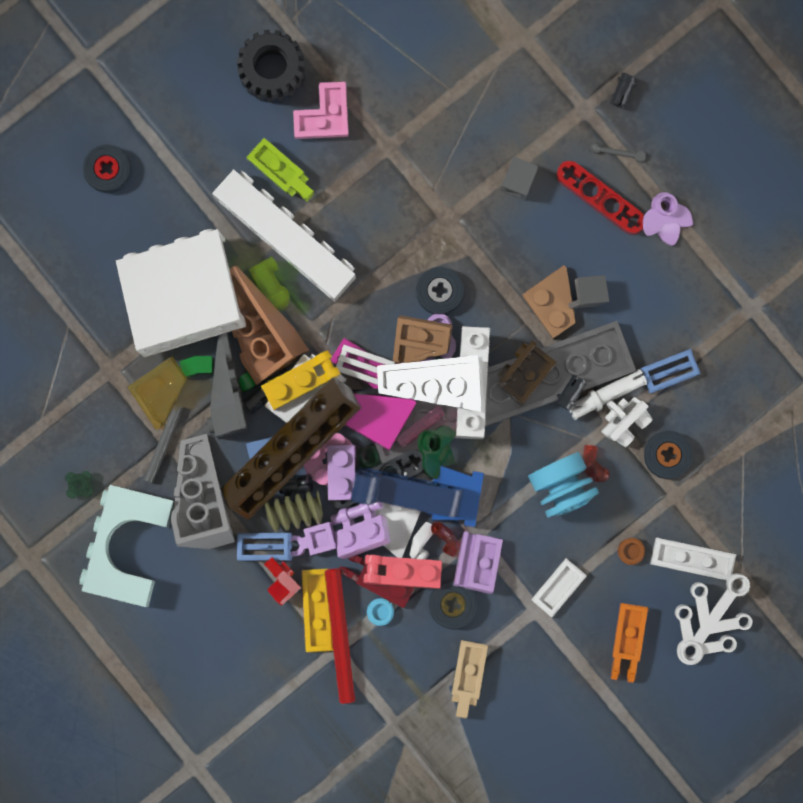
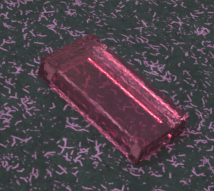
M439 405L396 438L398 445L401 448H405L419 437L423 430L429 429L442 419L444 411Z

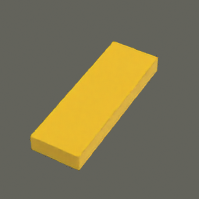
M327 569L302 570L306 652L333 651L324 574Z

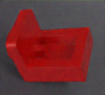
M271 557L264 565L277 581L267 591L282 606L301 587L291 577L294 574L293 570L284 561L279 564Z

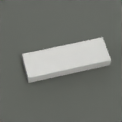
M655 538L650 564L727 581L733 573L736 554Z

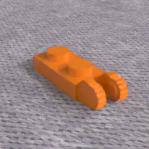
M620 603L612 652L614 659L611 679L617 680L620 674L621 659L631 660L627 671V681L634 683L638 661L640 662L648 607Z

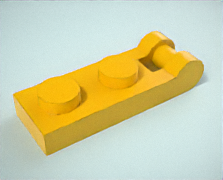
M329 350L320 353L309 361L261 386L274 411L324 385L332 377L337 378L341 375L338 367H334L330 360L332 356ZM321 365L325 373L318 377L313 368Z

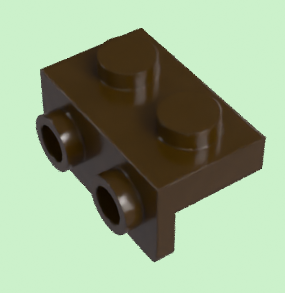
M533 340L529 345L524 342L514 354L517 360L513 365L510 366L507 363L497 375L500 378L497 385L521 405L526 402L557 364L554 359L536 346L537 343Z

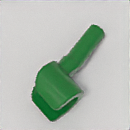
M245 373L240 377L239 385L243 392L256 387L249 373Z

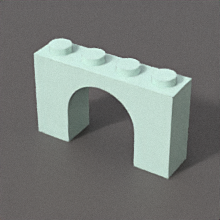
M109 485V489L104 490L101 497L100 505L104 506L102 516H97L93 532H97L95 542H90L86 556V558L90 559L88 569H83L79 584L83 585L82 591L149 607L155 581L130 575L119 570L110 558L109 542L118 527L131 521H142L169 528L174 501Z

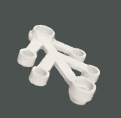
M734 573L729 576L726 582L727 590L710 614L706 598L708 594L706 585L696 582L691 586L690 592L696 600L700 628L694 636L690 622L692 618L691 608L685 604L676 607L675 616L680 621L683 638L677 646V656L683 663L694 665L702 660L704 654L720 651L733 652L736 649L737 642L730 635L722 636L719 641L704 643V641L712 633L734 629L748 630L752 626V618L746 613H739L735 618L720 620L735 597L743 596L749 591L750 582L743 574ZM740 579L742 582L741 586L737 589L733 588V581ZM702 586L704 588L702 595H695L696 587ZM683 608L687 609L688 615L681 618L679 616L680 610ZM742 617L748 618V623L745 626L739 625V620ZM727 639L732 640L730 648H724L723 646L724 641ZM689 646L695 648L692 655H687L685 652Z

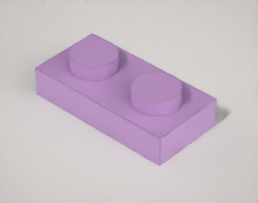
M328 445V500H350L356 472V445Z

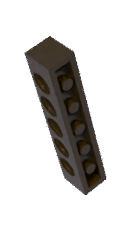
M332 377L221 488L231 510L249 520L362 408L351 388Z

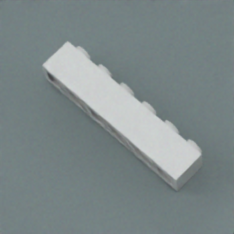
M233 169L212 193L214 199L331 300L336 302L356 279V275L353 273L355 268L344 258L339 261L332 255L335 251L326 242L318 243L312 237L314 232L302 223L301 226L296 224L292 220L294 215L284 206L279 209L272 203L274 198L267 191L261 189L259 192L253 187L254 181L242 171L238 174Z

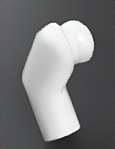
M425 522L413 537L410 550L411 559L426 560L429 556V552L424 550L423 547L436 531V528L431 523Z

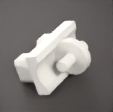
M635 397L629 403L623 398L617 405L609 401L606 405L611 411L605 417L609 423L601 432L605 437L627 447L634 439V435L628 430L630 425L634 422L639 428L643 429L652 421L650 414L646 410L649 406L644 401H639Z

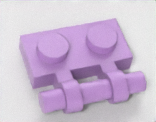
M376 502L374 505L360 503V505L353 508L340 509L337 514L331 515V522L334 526L343 524V529L334 532L339 558L344 560L391 543L386 517L383 515L376 516L375 514L376 510L383 508L382 503ZM364 515V521L357 524L354 523V518Z

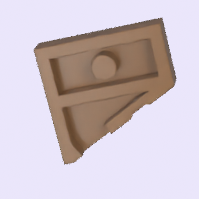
M565 265L522 294L523 299L552 339L575 324L574 311L569 309V303L572 302Z
M400 315L397 319L393 362L395 364L419 362L431 356L436 357L448 353L453 325Z

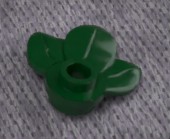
M440 426L435 430L425 429L418 438V449L423 455V469L433 479H438L440 466H448L455 463L449 443L455 437L456 432L449 426Z

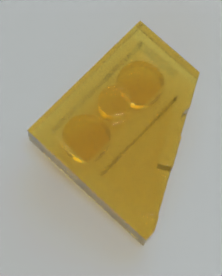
M172 356L127 387L155 430L163 426L187 381V377Z

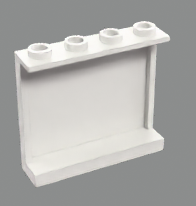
M207 229L200 232L197 236L191 238L181 237L176 239L174 243L165 246L155 245L150 247L149 251L129 253L123 259L116 260L135 348L143 357L246 327L244 316L239 311L223 245L225 237L218 229Z

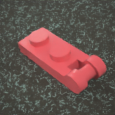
M365 555V564H368L367 574H364V583L440 589L442 561ZM378 565L386 566V576L378 575Z

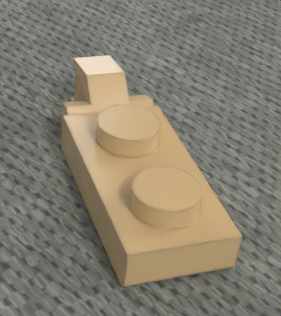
M461 640L452 688V701L458 702L456 717L467 718L469 705L476 706L480 695L488 645Z

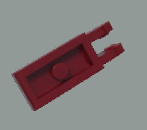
M357 555L348 559L364 566L360 576L346 567H339L341 574L355 580L356 584L402 608L405 607L415 588L364 583V574H367L368 564H365V559ZM378 565V575L386 576V568Z

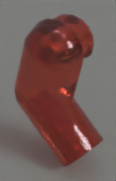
M439 521L434 522L431 526L432 533L446 543L442 548L443 552L454 557L457 550H460V542L447 526Z

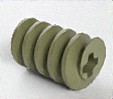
M317 490L316 498H313L310 492H306L304 501L299 494H296L295 502L293 503L289 496H285L284 504H281L278 498H274L272 507L268 502L265 504L269 526L272 527L275 533L279 532L280 524L288 531L291 522H293L296 529L300 528L301 520L305 522L307 527L311 526L312 518L315 519L318 525L322 523L323 511L319 490Z

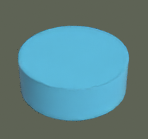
M379 598L373 600L368 605L367 617L373 624L383 626L392 620L394 609L388 600Z

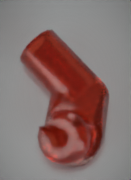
M584 445L583 461L587 467L584 472L589 477H592L595 482L607 481L610 472L596 461L597 446Z

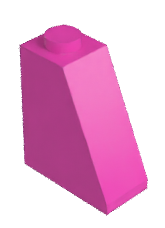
M354 394L362 408L344 426L390 451L417 402L412 399Z

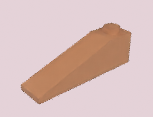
M234 266L230 269L239 311L244 316L246 327L233 330L232 333L234 338L238 339L242 351L239 354L242 364L255 384L258 385L294 363L303 354L307 353L309 349L288 320L238 266Z

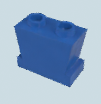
M441 466L438 479H433V482L460 487L463 489L458 517H448L427 512V514L432 515V521H464V526L474 528L484 473L473 471L472 476Z

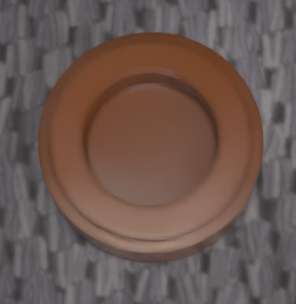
M627 538L619 544L617 554L623 563L635 565L643 560L645 547L640 540Z

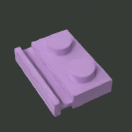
M465 531L462 535L453 586H461L466 589L492 594L503 540L479 534L474 535Z

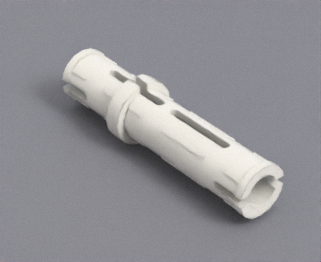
M638 369L636 372L597 391H589L587 396L575 401V408L572 407L569 412L570 414L573 413V419L576 420L595 409L599 411L609 401H613L646 385L645 376H641L643 374L642 371Z

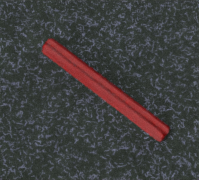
M332 568L325 570L324 574L339 702L341 704H349L355 702L341 570Z

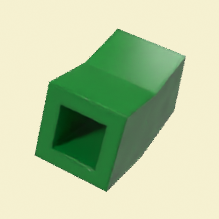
M194 356L179 361L185 379L197 375H213L212 356Z

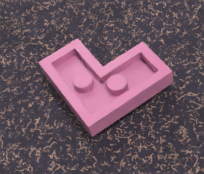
M346 82L319 83L320 109L293 111L295 139L348 137Z

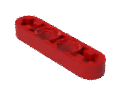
M565 161L559 166L557 179L561 185L623 232L635 235L642 231L644 215L636 207L576 162ZM573 168L575 170L573 175L577 179H580L581 175L586 177L581 181L578 189L574 187L577 183L576 180L571 177L567 180L563 178L565 174L562 171L563 169L569 170ZM586 183H593L597 186L598 193L595 196L588 197L583 193V186ZM608 199L616 200L619 204L618 211L615 213L607 212L604 208V202ZM624 207L628 209L625 213L626 216L631 219L634 216L638 218L637 224L640 225L639 227L633 226L629 228L627 226L629 221L623 216L620 221L616 219Z

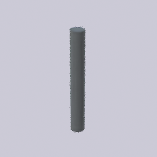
M173 404L145 475V481L154 484L183 411L182 407Z

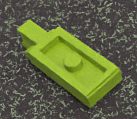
M265 138L246 157L250 163L286 194L288 193L293 197L297 193L307 202L314 195V191L305 184L308 178L304 175V172Z

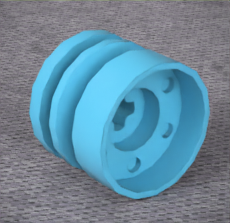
M580 452L571 454L528 475L535 492L548 489L549 495L540 501L541 505L551 501L555 504V507L545 511L547 518L565 515L586 505L595 495L599 494L597 488L587 492L583 489V486L593 482L592 477L581 480L577 477L579 473L587 468Z

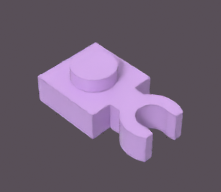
M332 522L303 529L305 537L293 535L291 542L297 541L299 543V549L291 552L292 556H301L305 553L306 549H309L310 555L337 549Z

